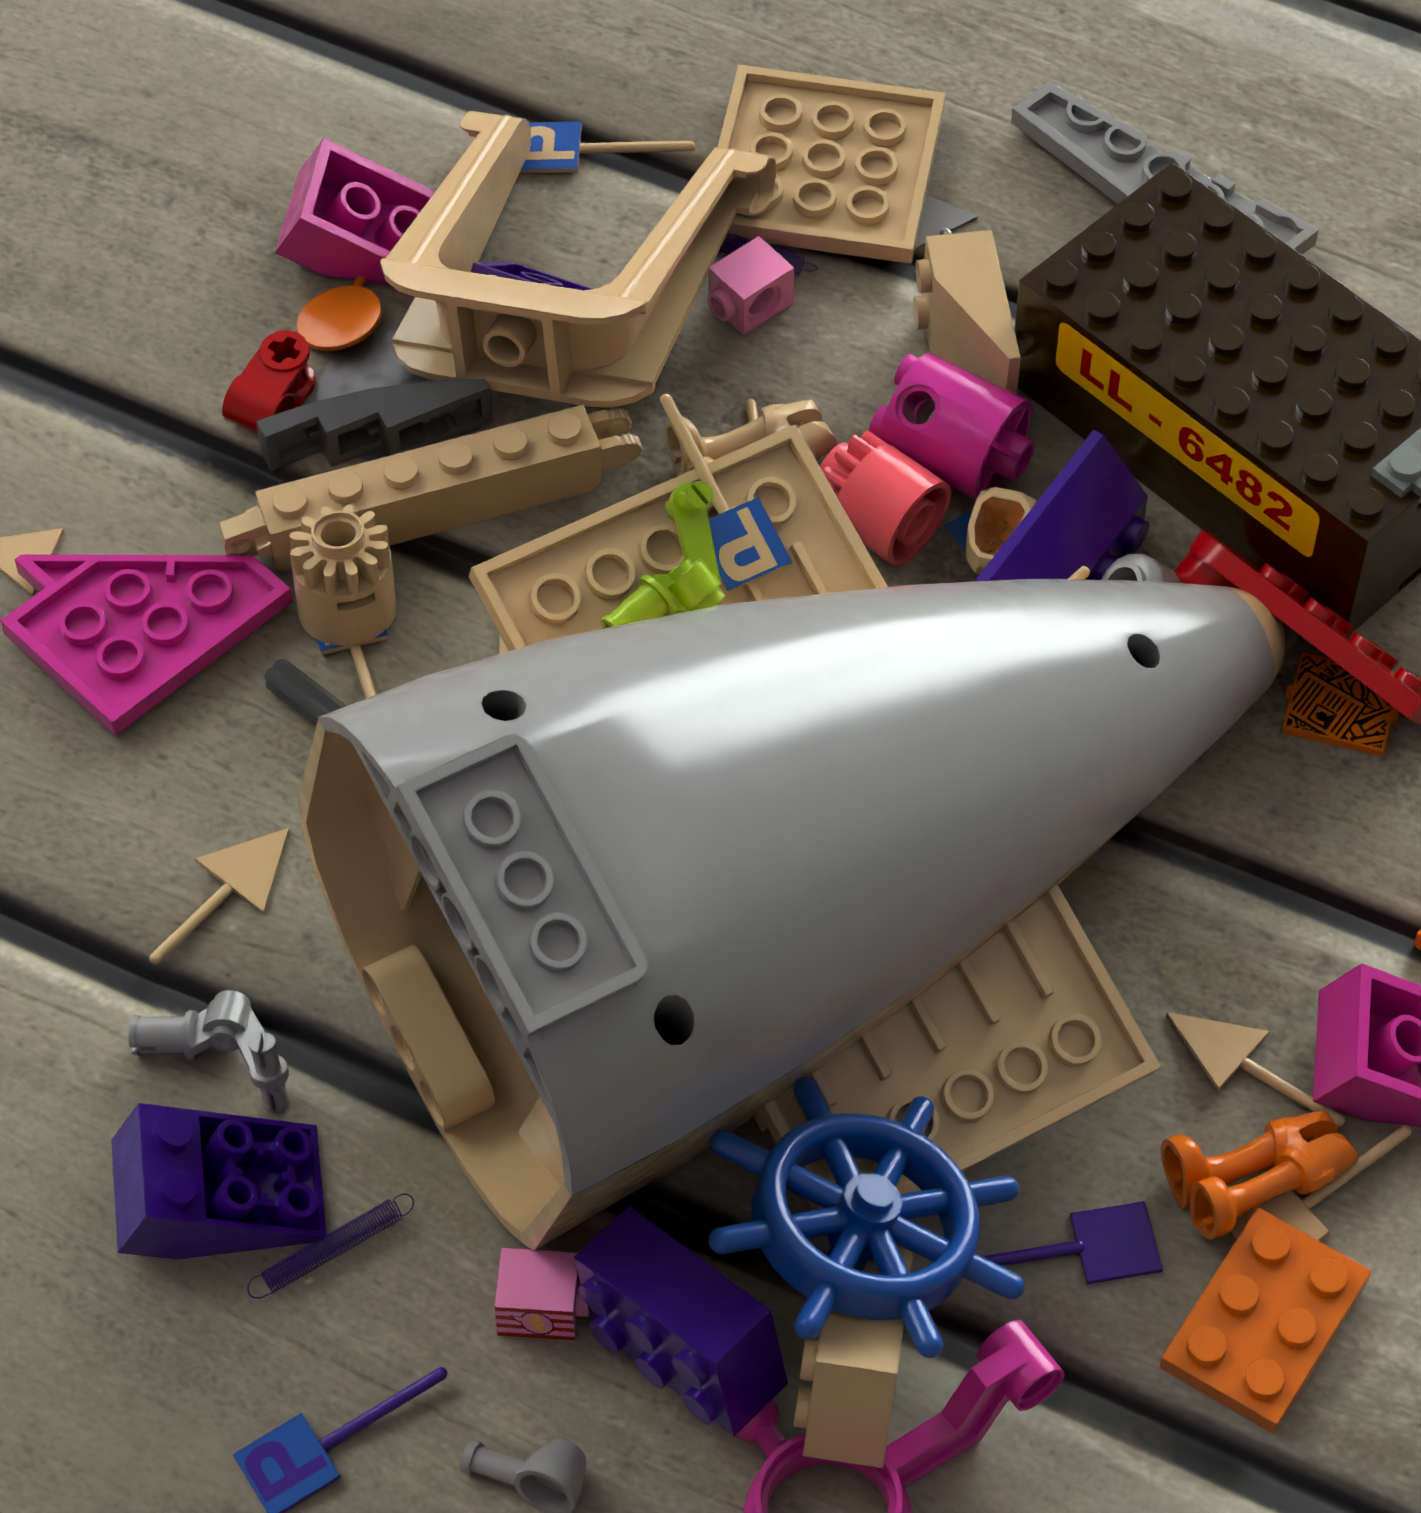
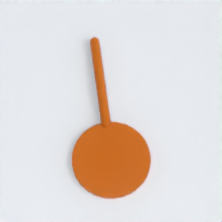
M357 276L352 285L340 286L324 291L304 306L297 319V330L299 334L305 337L309 347L321 351L342 350L363 341L377 328L382 318V306L377 295L364 287L366 283L364 277Z

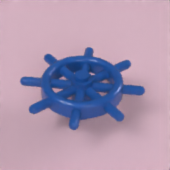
M802 1077L794 1084L793 1092L806 1122L786 1133L771 1151L730 1131L719 1130L711 1136L710 1147L716 1155L759 1177L752 1196V1222L714 1229L708 1238L709 1247L718 1254H728L761 1247L768 1261L782 1278L807 1297L795 1320L794 1326L797 1335L802 1339H814L821 1332L832 1310L863 1319L894 1320L902 1318L918 1352L925 1358H935L943 1350V1340L928 1310L948 1298L958 1287L963 1277L1007 1299H1017L1023 1294L1025 1283L1018 1274L975 1253L980 1233L978 1207L1013 1200L1019 1192L1018 1182L1011 1176H999L968 1182L954 1160L936 1143L923 1135L934 1113V1105L928 1097H915L908 1105L900 1123L868 1114H832L815 1080L809 1077ZM854 1158L877 1162L878 1164L873 1174H861ZM825 1159L837 1184L803 1167ZM904 1175L922 1191L900 1194L896 1185L901 1176ZM786 1189L824 1209L791 1214L786 1199ZM939 1215L944 1230V1237L909 1220ZM828 1235L831 1246L828 1254L825 1255L817 1249L808 1238ZM896 1244L934 1263L910 1273ZM874 1260L881 1275L863 1272L866 1263Z

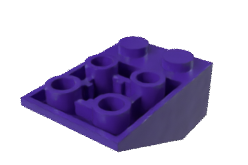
M138 1103L111 1139L118 1253L186 1259L308 1244L317 1241V1239L320 1240V1237H326L317 1125Z

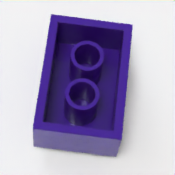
M628 1206L573 1257L582 1284L578 1290L582 1299L589 1306L592 1317L589 1327L595 1338L610 1352L617 1353L619 1350H622L635 1360L641 1374L655 1387L663 1389L667 1385L682 1397L683 1403L691 1414L700 1422L710 1425L714 1421L734 1437L788 1385L771 1310L631 1206Z

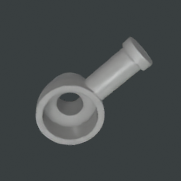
M559 1438L550 1440L528 1457L526 1461L485 1448L483 1443L471 1440L463 1451L460 1469L463 1473L469 1475L477 1473L514 1485L519 1495L527 1503L542 1512L571 1513L577 1505L583 1490L586 1456L578 1446L570 1441Z

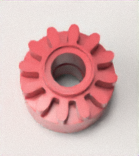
M868 430L863 433L861 438L854 434L850 438L849 443L843 442L835 446L820 465L822 472L865 547L893 566H899L910 561L926 546L939 528L950 504L951 487L947 482Z

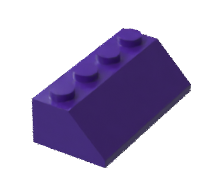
M1095 430L1091 432L975 581L1068 579L1082 566H1086L1090 570V575L1085 580H1101L1107 568L1117 559L1123 557L1127 550L1133 553L1138 550L1149 529V522L1144 520L1148 495L1103 434Z

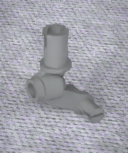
M233 990L219 992L214 1000L210 1002L207 1009L200 1013L196 1010H188L185 1016H132L129 1025V1046L132 1048V1055L185 1054L186 1059L196 1060L200 1052L212 1046L220 1051L239 1049L250 1071L253 1084L261 1089L264 1107L269 1111H273L275 1102L276 1111H280L288 1106L290 1096L285 1085L289 1077L287 1062L278 1055L275 1037L270 1033H265L251 1009L250 1000L244 994Z

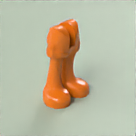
M1325 1110L1296 1117L1272 1120L1266 1124L1264 1135L1222 1155L1205 1157L1200 1147L1189 1136L1184 1134H1177L1166 1138L1161 1144L1163 1168L1174 1198L1181 1209L1190 1207L1193 1226L1200 1235L1209 1240L1227 1235L1232 1231L1240 1216L1291 1190L1299 1194H1308L1324 1187L1355 1165L1358 1160V1153L1343 1134L1337 1133L1338 1127ZM1273 1167L1267 1172L1251 1180H1248L1241 1184L1227 1187V1185L1241 1178L1257 1173L1264 1169Z

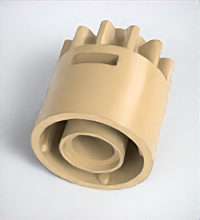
M351 504L346 505L342 511H332L330 507L324 506L321 508V516L316 520L309 516L302 517V532L295 531L290 533L292 574L298 617L302 627L313 638L331 645L351 646L372 640L388 629L397 611L387 526H376L375 513L372 511L363 513L359 518L355 515L354 506Z

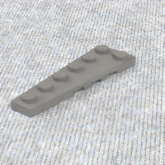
M1048 82L1012 108L1011 123L1117 204L1173 162L1303 255L1316 245L1319 230L1313 225L1263 198L1256 203L1234 191V182L1219 174L1212 179L1190 167V158L1175 150L1172 153H1166L1146 143V134L1126 123L1114 120L1106 112L1051 82Z

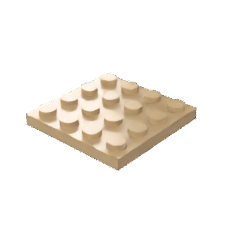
M738 64L717 148H732L737 151L774 156L777 163V177L774 193L767 209L755 216L736 214L728 233L750 240L760 236L768 244L912 264L945 108L946 93Z

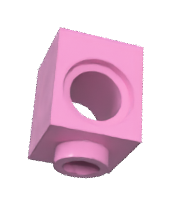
M760 236L709 267L708 304L718 319L724 322L728 321L743 336L793 304L794 267Z

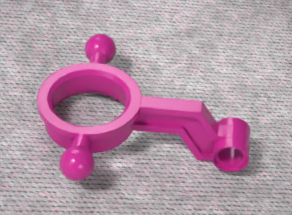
M1016 1320L1003 1325L982 1343L976 1355L979 1363L969 1369L943 1410L886 1446L883 1468L803 1456L806 1433L787 1440L777 1427L779 1412L775 1401L772 1399L735 1435L743 1441L756 1442L767 1456V1460L750 1486L745 1501L744 1513H769L770 1501L780 1484L798 1470L818 1464L842 1465L860 1472L878 1488L884 1498L888 1513H912L910 1499L906 1490L907 1486L981 1441L1009 1400L1019 1411L1031 1409L1042 1403L1059 1387L1064 1378V1371L1023 1321Z

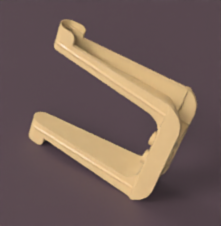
M468 111L459 125L463 131L468 132L470 137H475L474 141L388 256L380 260L386 282L397 291L415 297L392 338L398 363L411 374L429 380L486 379L490 390L575 405L584 404L587 407L613 408L632 404L649 396L655 390L656 381L736 214L755 216L767 209L776 185L777 163L775 157L737 151L732 148H714L622 272L607 285L583 291L552 286L546 283H534L471 272L473 263H478L528 156L531 128L528 120L524 118Z

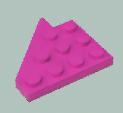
M21 554L14 559L17 572L38 593L1 619L0 622L5 636L116 736L293 602L291 588L253 555Z

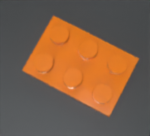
M1257 1207L1161 1357L1159 1368L1275 1434L1369 1282L1372 1270L1262 1208Z

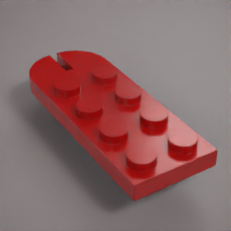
M1202 528L1189 545V552L1174 570L1182 583L1227 586L1250 593L1262 602L1270 613L1408 719L1421 725V677L1412 674L1402 666L1395 672L1393 669L1398 664V659L1356 631L1350 638L1348 635L1354 629V626L1327 606H1323L1312 597L1305 603L1304 601L1310 592L1286 574H1281L1267 563L1260 569L1228 544Z

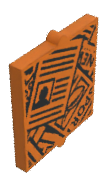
M1302 652L1294 684L1288 685L1286 688L1285 696L1290 700L1281 733L1383 757L1390 724L1397 722L1399 712L1332 659Z

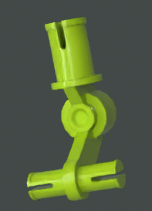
M696 481L694 483L681 484L673 490L670 499L665 505L666 515L676 523L684 560L668 574H647L639 578L638 583L640 587L609 615L604 616L600 620L603 629L659 618L664 615L669 616L676 613L713 607L726 596L718 587L721 581L707 513L708 503L710 504L713 499V491L707 483Z

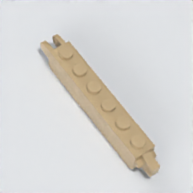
M583 404L255 491L257 505L246 510L243 514L219 522L220 536L226 555L271 556L276 570L290 573L292 572L290 533L295 531L302 532L301 518L309 516L316 520L321 516V508L324 506L330 507L332 511H342L346 505L351 504L354 506L355 515L359 518L363 513L368 511L374 512L376 526L386 525L388 528L390 546L591 492L602 482V471L622 466L624 463L628 464L631 461L634 462L642 454L643 447L639 437L635 436V434L630 435L628 433L624 435L631 428L630 424H632L627 410L617 407L587 414Z

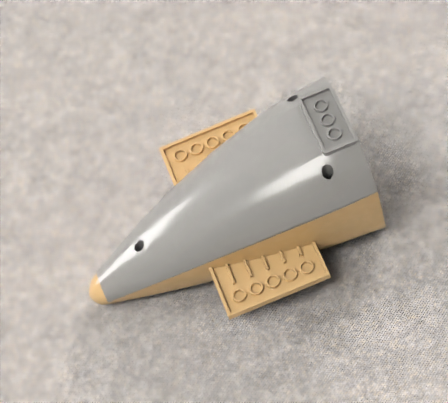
M795 424L706 463L729 509L759 497L792 560L790 565L727 593L721 583L718 587L726 596L716 606L669 616L664 615L659 618L603 629L600 620L604 616L609 615L640 587L638 583L639 578L647 574H668L684 560L676 523L666 515L665 505L676 487L683 483L701 481L696 470L693 469L471 567L468 577L509 652L423 676L319 716L297 798L300 819L316 876L344 947L426 1108L459 1166L496 1218L525 1246L536 1250L686 1163L710 1146V1138L716 1131L726 1130L732 1132L754 1117L762 1133L769 1130L777 1143L790 1130L806 1122L793 1092L794 1084L802 1077H809L815 1080L832 1114H868L900 1123L908 1105L915 1097H928L934 1105V1113L923 1135L942 1148L954 1160L961 1171L964 1172L1153 1074L1161 1067L1058 885L1148 806L1224 735L1270 688L1283 666L1286 655V633L1282 621L1270 613L1266 606L1255 596L1242 589L1227 586L1129 580L1014 579L888 587ZM708 503V518L719 515L713 503ZM854 1158L861 1174H873L878 1164L877 1162ZM825 1159L803 1167L837 1184ZM904 1175L901 1176L896 1185L900 1194L922 1191ZM807 1200L812 1210L824 1209L823 1207Z

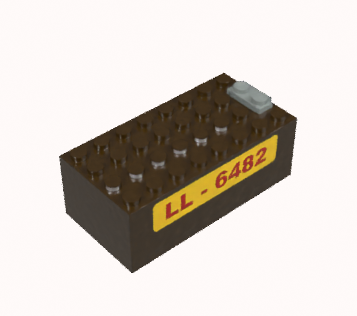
M1173 162L1019 280L1015 335L1021 358L1017 388L1086 440L1093 430L1103 434L1135 479L1199 528H1203L1218 537L1260 569L1267 563L1281 574L1284 573L1310 592L1304 601L1305 603L1312 597L1351 623L1354 629L1350 634L1421 574V340Z

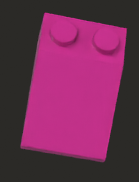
M323 138L298 172L275 253L323 276L355 280L357 276H362L366 279V282L390 285L385 280L380 260L388 256L435 191Z
M1361 963L1319 990L1313 1102L1366 1121L1421 1127V985Z

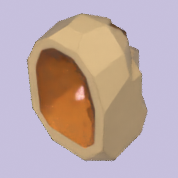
M999 487L981 490L970 517L965 546L966 561L974 573L980 574L1035 505L1036 499L1019 491Z

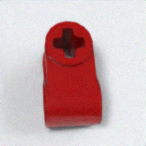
M283 330L270 334L262 341L258 351L243 372L232 381L226 392L222 406V416L225 420L258 433L256 421L302 406L316 385L314 371L307 364L310 350L304 336L295 331Z

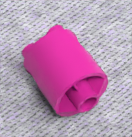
M925 353L920 358L912 354L904 357L894 377V383L897 385V388L888 406H880L874 414L869 431L947 482L952 490L975 501L981 490L992 487L1000 488L1006 479L1013 482L1018 481L1028 468L1036 445L1034 440L1027 437L1032 422L1033 407L1031 401L933 353ZM934 411L933 416H932V417L930 418V420L928 421L929 416H930V415L932 414V412Z

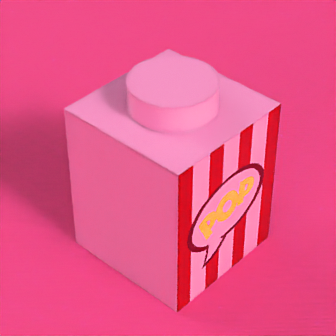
M501 1248L495 1298L498 1335L575 1340L577 1318L589 1317L590 1315L589 1306L582 1299L578 1290L582 1284L573 1258L577 1253Z

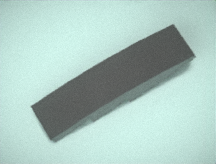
M486 379L424 381L366 389L311 402L256 422L262 456L269 469L273 471L323 451L331 467L382 446L387 455L390 456L443 442L493 422L489 384Z

